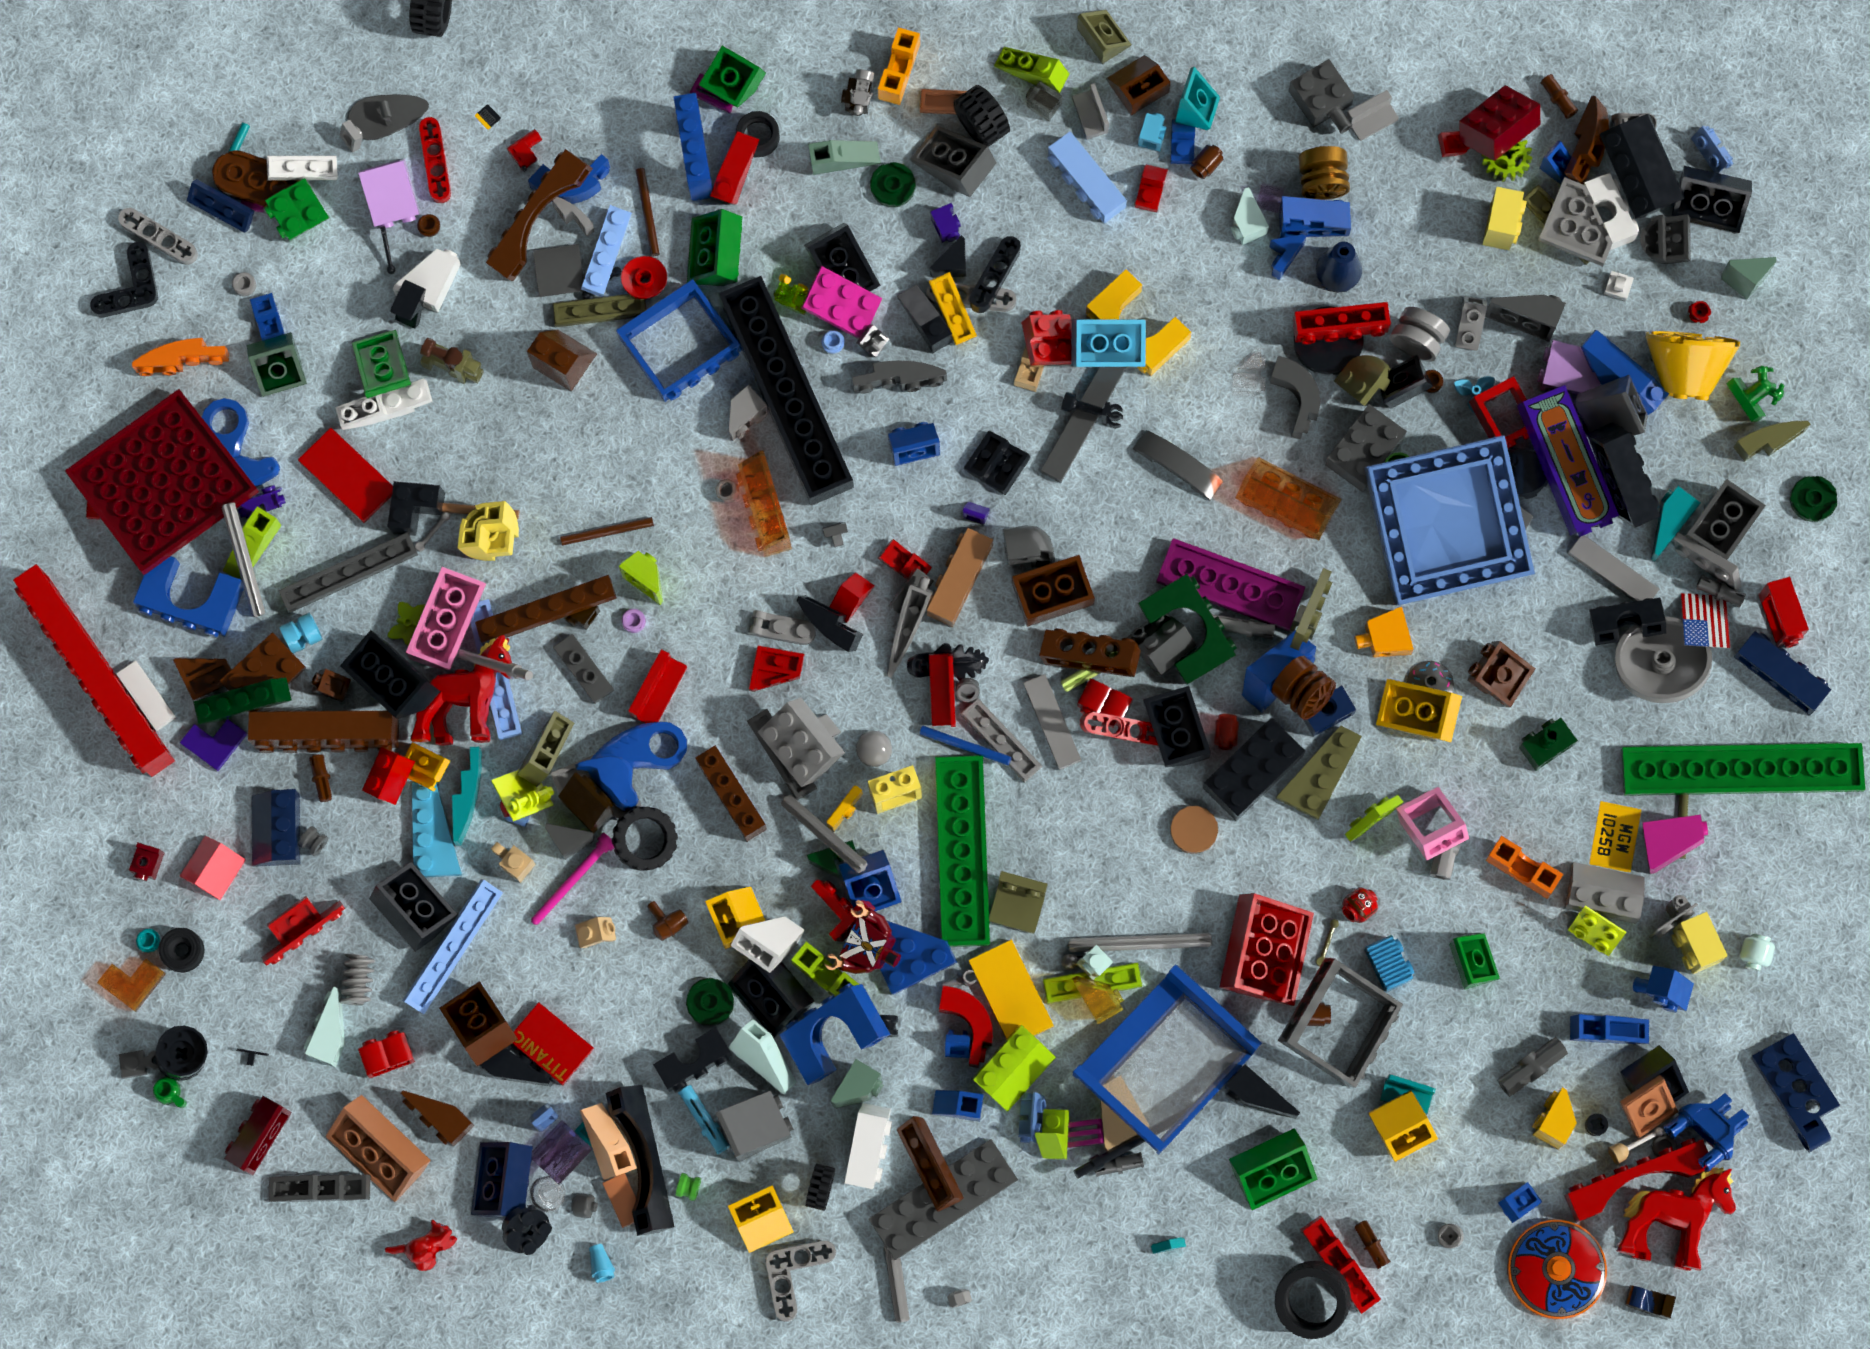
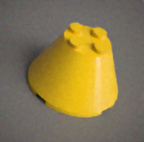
M1670 331L1645 333L1660 384L1665 392L1669 393L1668 396H1673V398L1677 399L1695 397L1697 400H1709V396L1741 343L1740 340L1720 336L1702 339V334Z

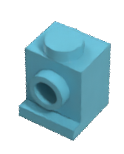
M1146 113L1138 146L1161 151L1162 140H1164L1167 127L1163 126L1165 116L1159 113Z

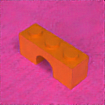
M1501 835L1485 861L1548 899L1564 874L1545 862L1539 863L1530 859L1521 851V847Z

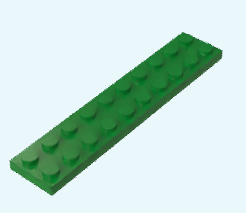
M1862 743L1622 747L1621 749L1624 796L1865 791Z

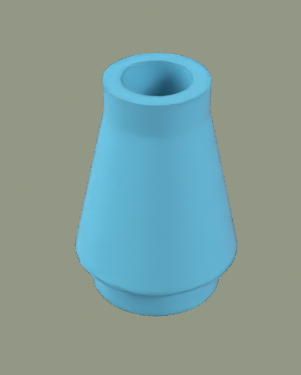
M603 1244L591 1246L589 1251L592 1278H595L597 1283L611 1280L615 1277V1268L604 1250Z

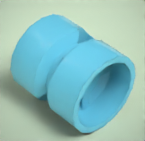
M310 612L299 617L296 623L290 621L280 626L282 635L293 654L305 649V644L307 643L313 645L323 640Z

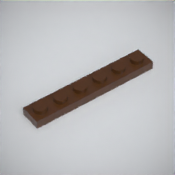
M609 575L476 621L475 624L480 641L484 646L491 639H496L501 635L507 638L617 599L611 578Z

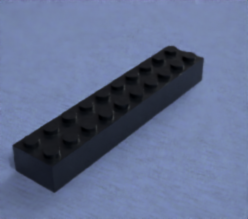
M762 276L718 293L723 310L737 341L740 343L744 357L764 402L767 404L768 411L810 505H815L854 488L851 474Z

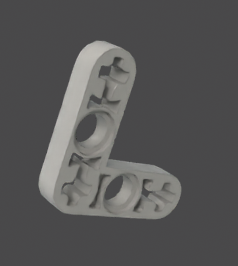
M819 1241L775 1250L768 1254L766 1267L776 1316L781 1321H792L797 1315V1304L790 1271L832 1262L836 1256V1249L831 1242ZM823 1245H826L828 1249H832V1253L828 1254L829 1258L824 1259L823 1255L815 1256L817 1261L812 1262V1254L809 1248L815 1247L814 1252L821 1251ZM799 1250H804L808 1254V1260L804 1264H798L794 1260V1255ZM790 1252V1260L793 1266L788 1267V1262L781 1263L779 1269H776L775 1265H770V1261L774 1260L775 1255H778L780 1259L787 1258L785 1253ZM780 1279L786 1280L789 1284V1288L785 1293H778L775 1290V1283ZM791 1294L792 1299L786 1300L788 1307H793V1311L789 1313L790 1317H785L784 1314L779 1313V1310L783 1309L782 1300L777 1302L776 1297H786Z

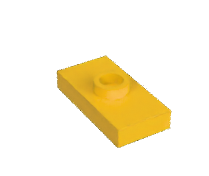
M856 785L852 787L826 821L828 828L835 831L844 818L849 819L856 810L854 805L863 795L862 789Z

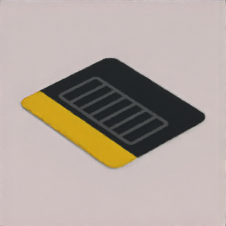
M486 105L475 114V117L486 129H490L501 119L489 105Z

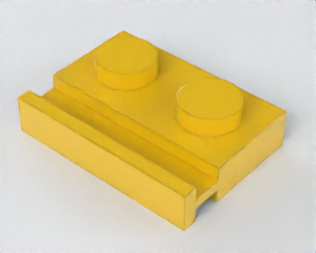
M413 742L405 757L415 761L408 779L435 791L436 788L434 786L437 781L440 782L450 760Z

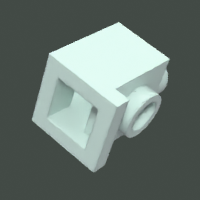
M1095 945L1076 964L1094 980L1113 961Z

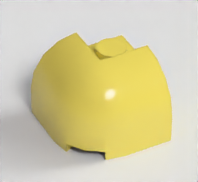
M505 501L475 505L476 508L465 519L462 518L457 548L468 557L484 561H495V557L512 555L514 538L519 537L518 522L514 510Z

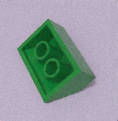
M719 209L692 218L686 283L692 279L697 285L726 286L738 282L743 216Z
M1295 1128L1229 1159L1234 1175L1251 1210H1255L1318 1180L1306 1145Z

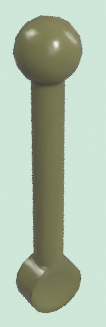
M1336 919L1330 921L1331 927L1321 956L1316 960V964L1319 967L1325 959L1334 930L1339 926V922Z

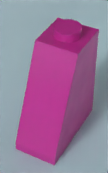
M1701 814L1643 822L1650 874L1658 872L1704 843V836L1708 835L1707 822L1702 821Z

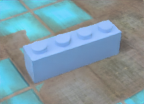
M1071 131L1048 147L1049 156L1047 158L1050 164L1062 171L1061 175L1068 185L1072 184L1077 190L1075 191L1076 195L1083 203L1085 201L1091 207L1090 212L1095 219L1098 220L1100 218L1103 223H1106L1126 208L1127 200Z

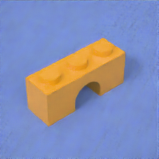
M898 27L891 47L887 69L884 68L878 86V99L897 105L901 104L920 47V33Z

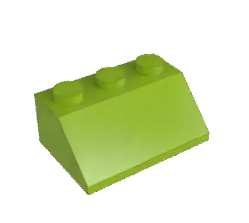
M1019 1025L974 1075L972 1080L1008 1112L1056 1057L1026 1028Z

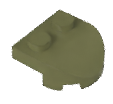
M1370 355L1357 356L1347 363L1334 382L1365 406L1379 388L1384 392L1390 383L1388 379L1390 367L1378 357Z

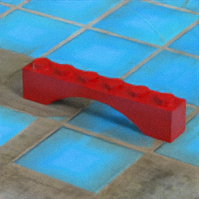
M1691 1138L1681 1143L1682 1148L1673 1151V1148L1669 1147L1659 1151L1660 1157L1652 1160L1650 1156L1644 1157L1636 1161L1637 1166L1629 1169L1627 1165L1613 1170L1615 1175L1606 1178L1605 1174L1592 1178V1184L1584 1187L1580 1183L1568 1188L1570 1193L1564 1196L1575 1222L1578 1223L1600 1214L1612 1195L1626 1182L1636 1177L1654 1173H1669L1689 1178L1704 1172L1706 1166L1702 1168L1698 1162L1699 1158L1708 1153L1703 1139L1696 1142L1695 1138Z

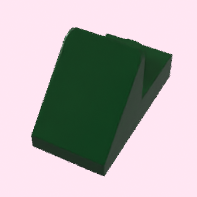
M853 840L845 842L856 852ZM830 848L807 855L809 864L839 878L834 860L838 859L839 862H843V860Z

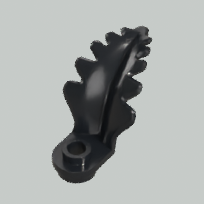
M944 643L934 652L915 654L907 661V671L916 678L930 676L929 654L953 653V673L960 681L965 678L966 673L971 678H975V672L981 674V668H986L989 658L985 656L984 652L980 654V649H976L973 653L974 648L969 647L964 653L962 644L957 645L952 651L950 644Z

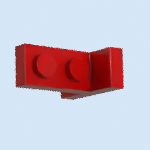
M816 880L811 885L812 889L842 920L829 935L834 941L843 942L849 936L857 920L850 910L853 906L844 897L840 898L836 894L837 888L830 881ZM861 900L864 903L865 909H875L869 901ZM857 905L853 910L860 911L862 907Z

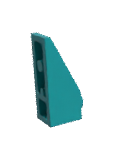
M1679 486L1674 492L1669 489L1661 499L1664 504L1660 509L1651 556L1654 562L1701 504V502Z

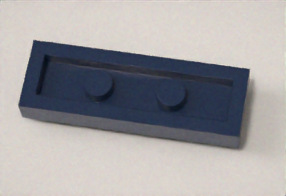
M198 179L191 183L187 202L244 233L250 229L254 210Z

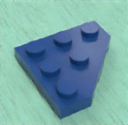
M887 921L892 930V936L896 939L891 950L901 955L897 966L892 967L884 963L880 969L892 995L957 963L947 941Z

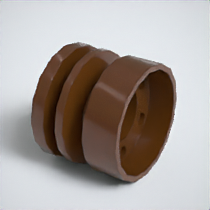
M1299 656L1293 659L1280 672L1273 684L1272 694L1285 705L1290 704V709L1297 713L1300 718L1308 720L1327 704L1334 693L1336 682L1332 678L1327 677L1323 671L1317 672L1318 667L1308 658Z

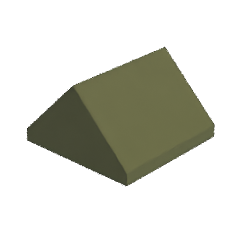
M1107 10L1079 14L1077 29L1102 64L1132 45Z

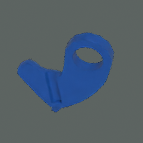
M223 398L213 401L204 409L203 420L256 488L279 474L280 465L274 457L252 459L240 455L249 420L246 410L237 401ZM229 409L237 413L239 422L232 432L219 434L213 430L212 420L218 412Z
M670 722L640 724L614 736L590 760L577 763L575 767L576 770L587 771L595 784L618 808L623 811H629L638 804L639 800L632 786L633 769L669 770L679 765L687 752V739L682 730ZM660 733L672 736L677 744L676 754L669 758L657 757L650 749V739Z

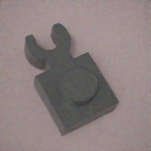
M144 1050L119 1054L122 1078L147 1075L148 1067L159 1070L158 1066L153 1063L156 1051L150 1052L148 1056H145Z

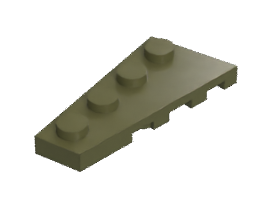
M1340 726L1278 794L1276 799L1319 820L1362 736Z

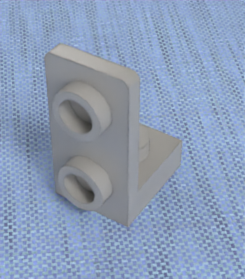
M1468 296L1463 297L1462 314L1455 342L1456 347L1478 350L1487 310V300Z

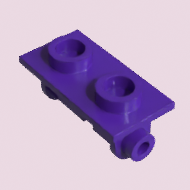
M270 485L262 488V493L254 495L241 505L242 508L238 509L240 517L249 518L256 507L260 508L261 504H264L266 512L282 507V504L286 503L284 495L278 494L282 487L275 488V485Z

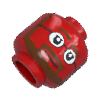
M1362 887L1354 889L1343 899L1342 912L1344 916L1351 922H1365L1378 910L1377 896L1370 889L1367 890Z

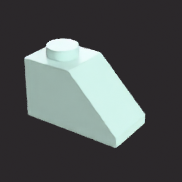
M1249 187L1244 189L1234 216L1233 227H1231L1234 238L1236 240L1240 239L1242 245L1268 234L1269 229Z

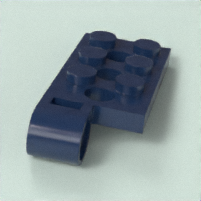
M1792 1033L1752 1055L1751 1059L1789 1117V1123L1806 1151L1810 1153L1830 1142V1133L1822 1122L1821 1117L1839 1108L1840 1104L1796 1035ZM1782 1060L1789 1061L1792 1064V1070L1788 1072L1782 1071L1779 1068V1062ZM1794 1081L1803 1082L1806 1088L1805 1091L1800 1093L1794 1091L1792 1083ZM1807 1102H1815L1819 1107V1111L1817 1113H1810L1806 1110L1805 1104Z

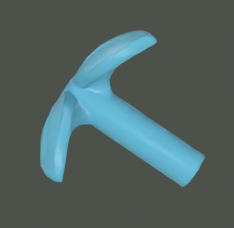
M1484 376L1478 379L1477 384L1474 386L1470 380L1459 379L1454 382V387L1461 396L1471 394L1470 401L1474 396L1492 388L1495 378ZM1468 401L1469 409L1474 413V411H1473V409H1472V407L1470 406L1469 401Z

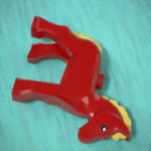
M501 635L496 639H491L489 643H485L481 647L480 654L478 655L507 664L512 663L508 652L510 649L508 645L509 638L505 639V636ZM475 663L474 669L471 672L458 669L453 674L436 676L430 682L441 692L425 710L416 713V722L411 735V741L430 742L431 734L429 727L432 721L435 744L440 746L453 745V737L447 729L446 716L451 707L457 705L470 707L471 740L476 743L490 742V732L486 726V721L489 714V705L494 693L497 672L501 673L507 679L511 677H508L506 673Z
M1713 1167L1709 1172H1702L1700 1178L1695 1180L1690 1197L1683 1196L1684 1192L1675 1189H1669V1192L1657 1190L1638 1192L1628 1202L1630 1206L1624 1209L1625 1214L1623 1216L1630 1219L1626 1222L1625 1232L1617 1245L1616 1251L1631 1255L1633 1259L1646 1262L1651 1261L1652 1253L1647 1246V1230L1654 1221L1681 1231L1674 1268L1691 1271V1269L1701 1271L1698 1244L1701 1230L1709 1217L1713 1203L1724 1214L1731 1215L1736 1210V1204L1730 1187L1733 1183V1180L1730 1179L1732 1169L1724 1170L1723 1167L1719 1169L1718 1167Z

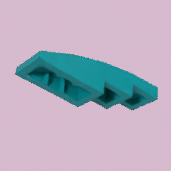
M479 746L470 747V770L461 771V794L452 795L453 842L456 846H461L478 800L482 772V750Z

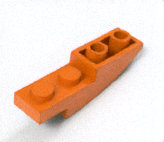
M203 338L185 339L162 345L143 354L132 362V367L141 376H152L153 373L161 372L164 375L171 376L176 375V372H183V363L189 366H197L200 362H209L211 365H221L223 362H229V351L226 346H206Z

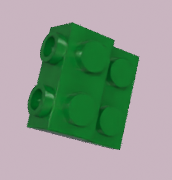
M305 178L265 200L267 206L264 209L270 219L275 217L279 223L276 229L282 239L287 237L289 241H292L329 219V216Z

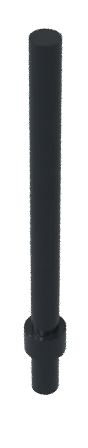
M1192 1105L1149 1129L1155 1135L1171 1128ZM1136 1135L1100 1156L1097 1154L1091 1157L1089 1162L1073 1170L1077 1179L1093 1170L1097 1172L1105 1167L1104 1164L1146 1141L1139 1135Z

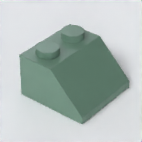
M855 1059L831 1099L832 1106L838 1109L870 1101L872 1096L877 1097L884 1086L881 1073Z

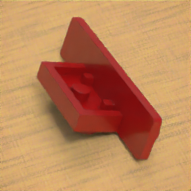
M305 896L269 922L267 926L280 944L261 957L266 966L270 963L272 965L276 964L284 957L283 954L289 949L295 950L301 946L303 939L308 935L314 936L323 929V924L329 920L332 922L338 919L345 909L342 902L339 900L320 914L308 897Z

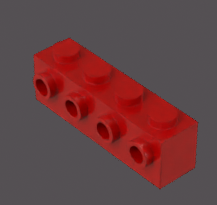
M1388 302L1296 311L1293 317L1295 342H1302V344H1312L1316 340L1334 342L1344 337L1353 340L1361 338L1362 335L1380 337L1388 333L1391 325Z

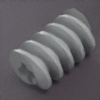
M345 954L351 960L344 961V965L350 969L343 971V975L349 979L342 981V985L348 988L341 990V994L347 998L341 999L340 1003L362 1006L365 1002L371 1001V998L365 996V993L372 991L371 988L366 986V983L373 982V979L367 977V974L374 972V969L369 968L368 964L375 963V960L364 955Z

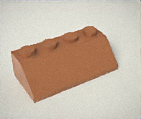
M362 1095L343 1107L325 1136L365 1175H371L370 1180L394 1202L420 1177L431 1161Z

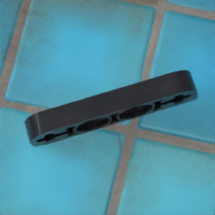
M1007 236L1001 240L970 295V308L974 312L984 313L990 308L1014 266L1021 250L1020 241L1016 237ZM1014 246V248L1010 249L1008 256H1006V247ZM1004 262L1007 267L999 270L994 267V264ZM991 279L997 284L994 287H987L984 285V282ZM983 292L985 294L984 302L977 304L976 301L981 299Z

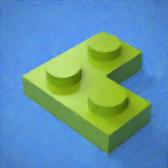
M1397 795L1391 799L1385 797L1377 804L1374 803L1364 811L1366 816L1363 819L1360 816L1349 824L1351 829L1344 835L1350 842L1355 840L1375 823L1390 815L1404 802Z

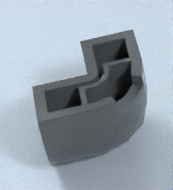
M1025 525L1003 529L1005 553H1007L1008 565L1031 562V567L1033 568L1055 563L1050 536L1041 528Z

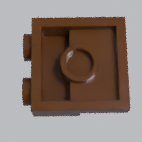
M1492 641L1485 644L1481 649L1480 653L1483 656L1480 661L1473 663L1469 668L1468 673L1470 676L1467 681L1484 694H1490L1505 707H1512L1536 668L1501 641Z

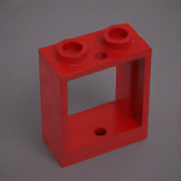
M1514 376L1474 396L1469 401L1488 438L1502 435L1485 406L1486 403L1509 391L1517 405L1527 400ZM1525 427L1505 437L1508 449L1517 444L1515 440L1521 437L1524 440L1530 438Z
M1789 576L1767 583L1758 594L1776 646L1784 645L1785 648L1798 645V641L1802 640L1809 630Z

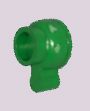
M164 1077L155 1083L153 1095L158 1102L166 1105L175 1103L179 1108L186 1106V1100L179 1097L181 1088L176 1080Z

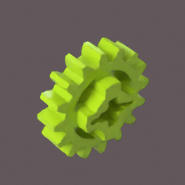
M1528 141L1518 142L1504 153L1506 156L1502 155L1495 161L1481 154L1485 158L1482 161V165H1488L1486 172L1490 173L1493 171L1494 179L1502 176V182H1505L1506 177H1510L1511 181L1515 180L1516 175L1520 178L1523 177L1524 171L1529 170L1530 165L1528 163L1532 161V156L1529 155L1532 148H1526ZM1522 159L1520 165L1515 167L1516 162Z

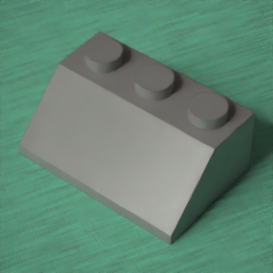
M1573 862L1564 909L1581 912L1586 905L1605 918L1636 924L1640 920L1642 913L1645 877Z

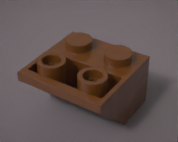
M1146 55L1106 78L1131 116L1170 92L1171 82L1160 66Z

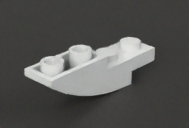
M423 378L412 382L409 386L370 398L365 396L335 408L341 429L345 430L415 412L414 408L433 401L427 380Z

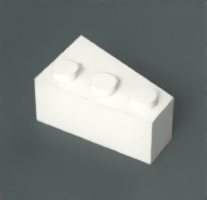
M866 1103L862 1104L857 1116L845 1184L874 1189L876 1182L880 1183L883 1169L879 1168L880 1160H885L888 1146L884 1144L885 1136L890 1135L892 1121H889L890 1108Z

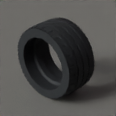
M1320 1261L1303 1262L1292 1267L1279 1282L1275 1293V1309L1283 1326L1294 1335L1306 1339L1323 1338L1335 1332L1343 1324L1351 1306L1350 1288L1344 1276L1333 1266ZM1316 1277L1327 1282L1334 1290L1337 1305L1334 1314L1329 1319L1320 1323L1308 1322L1294 1312L1289 1301V1293L1293 1284L1299 1279Z

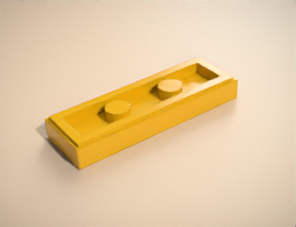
M948 272L930 280L929 284L946 324L952 333L955 345L977 337L951 273Z

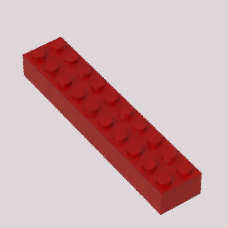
M35 564L13 579L17 585L14 588L15 592L26 603L27 609L33 618L39 622L43 633L54 643L52 646L66 661L65 665L80 680L78 684L93 699L91 701L93 706L104 718L107 717L104 719L106 725L117 737L120 735L117 740L129 755L133 754L130 759L135 767L142 774L147 772L153 777L175 762L173 756L49 576Z

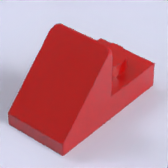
M1145 165L1135 208L1157 213L1168 169Z

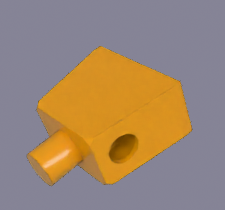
M1402 607L1368 620L1365 624L1366 633L1354 636L1357 649L1370 647L1374 658L1411 655L1414 650Z

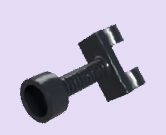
M1066 392L1061 410L1071 412L1072 409L1083 410L1087 413L1101 416L1103 425L1109 423L1112 428L1121 427V424L1112 422L1123 419V415L1120 413L1123 412V409L1120 405H1111L1110 402L1106 401L1104 408H1100L1093 404L1080 402V400L1076 399V394Z

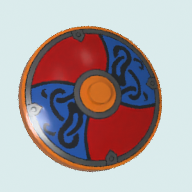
M1547 1220L1531 1226L1517 1238L1509 1253L1507 1273L1512 1291L1524 1307L1536 1315L1548 1319H1568L1587 1311L1599 1299L1606 1283L1607 1265L1601 1246L1586 1229L1565 1220Z

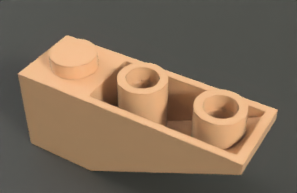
M599 1103L580 1110L603 1180L637 1169L628 1143L604 1105Z

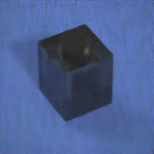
M1039 81L1036 87L1032 86L1026 94L1027 108L1047 121L1051 120L1062 105V95Z

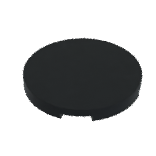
M1326 306V307H1319V308H1316V309H1325V308H1334V307ZM1294 335V350L1300 362L1309 370L1322 374H1340L1350 360L1361 355L1364 345L1363 335L1359 339L1351 340L1348 337H1344L1334 342L1316 340L1312 344L1296 343Z

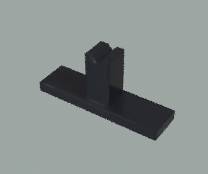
M238 1048L236 1050L249 1053L247 1065L254 1066L256 1054L269 1056L267 1053Z

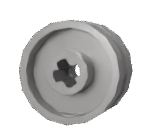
M1411 306L1405 307L1399 318L1400 324L1395 326L1390 335L1391 342L1399 350L1412 357L1418 355L1422 361H1435L1441 349L1439 344L1445 342L1450 328L1442 319L1426 310Z

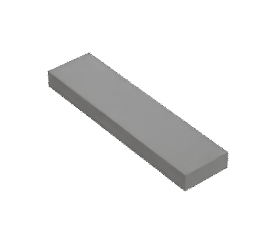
M1585 535L1577 540L1568 553L1572 558L1634 602L1642 601L1646 598H1654L1660 590Z
M1044 674L1024 682V688L1058 769L1061 770L1081 762L1080 755L1046 675Z
M979 698L974 700L960 713L994 751L1011 756L1008 766L1024 783L1042 768V765Z

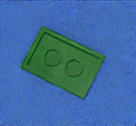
M396 329L352 342L366 398L411 385Z

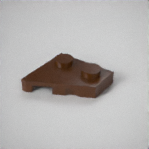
M173 659L193 701L224 687L220 680L232 670L227 659Z

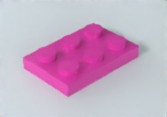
M821 266L803 301L801 309L859 339L867 326L871 324L882 298Z

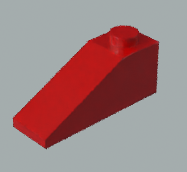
M737 131L717 175L711 197L737 205L759 142L758 138Z

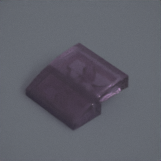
M561 1120L532 1151V1160L560 1185L593 1148Z

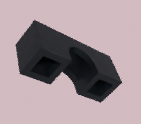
M1661 597L1589 609L1595 646L1619 642L1618 630L1626 624L1638 626L1643 638L1666 634V619Z
M716 1027L695 1039L700 1048V1056L694 1063L684 1064L680 1062L673 1052L653 1064L669 1092L672 1090L675 1093L688 1086L687 1081L694 1077L696 1080H699L709 1073L707 1071L714 1065L718 1068L729 1062L728 1057L732 1054Z

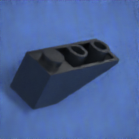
M510 1045L479 1065L496 1079L549 1087L553 1085L549 1080L551 1077L549 1073L540 1067L536 1071L530 1066L532 1061L520 1053L517 1057L510 1052L513 1048Z

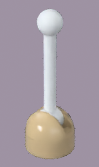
M1656 1127L1654 1132L1628 1146L1621 1143L1614 1144L1608 1147L1609 1155L1613 1162L1619 1165L1627 1159L1629 1150L1655 1136H1662L1664 1130L1661 1127Z

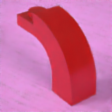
M943 986L939 1012L959 1016L970 1025L973 1032V1043L969 1067L979 1068V1063H984L987 1049L982 1048V1045L992 1046L993 1029L990 1017L980 1001L970 993L958 988Z

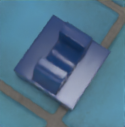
M949 1030L945 1040V1057L969 1058L970 1035H968V1032L963 1030V1035H954V1030Z

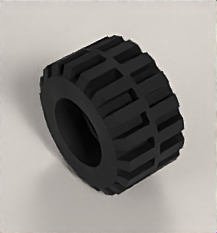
M411 0L409 21L412 32L442 37L448 27L452 0Z
M975 85L954 100V109L958 119L976 142L989 147L1010 132L1009 122L1003 109L991 93L982 86Z

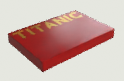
M540 1002L537 1003L515 1029L514 1034L518 1040L512 1043L562 1086L594 1050V1047Z

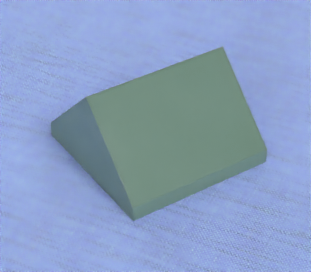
M1776 257L1729 260L1721 274V279L1745 299H1748L1767 278L1777 262Z

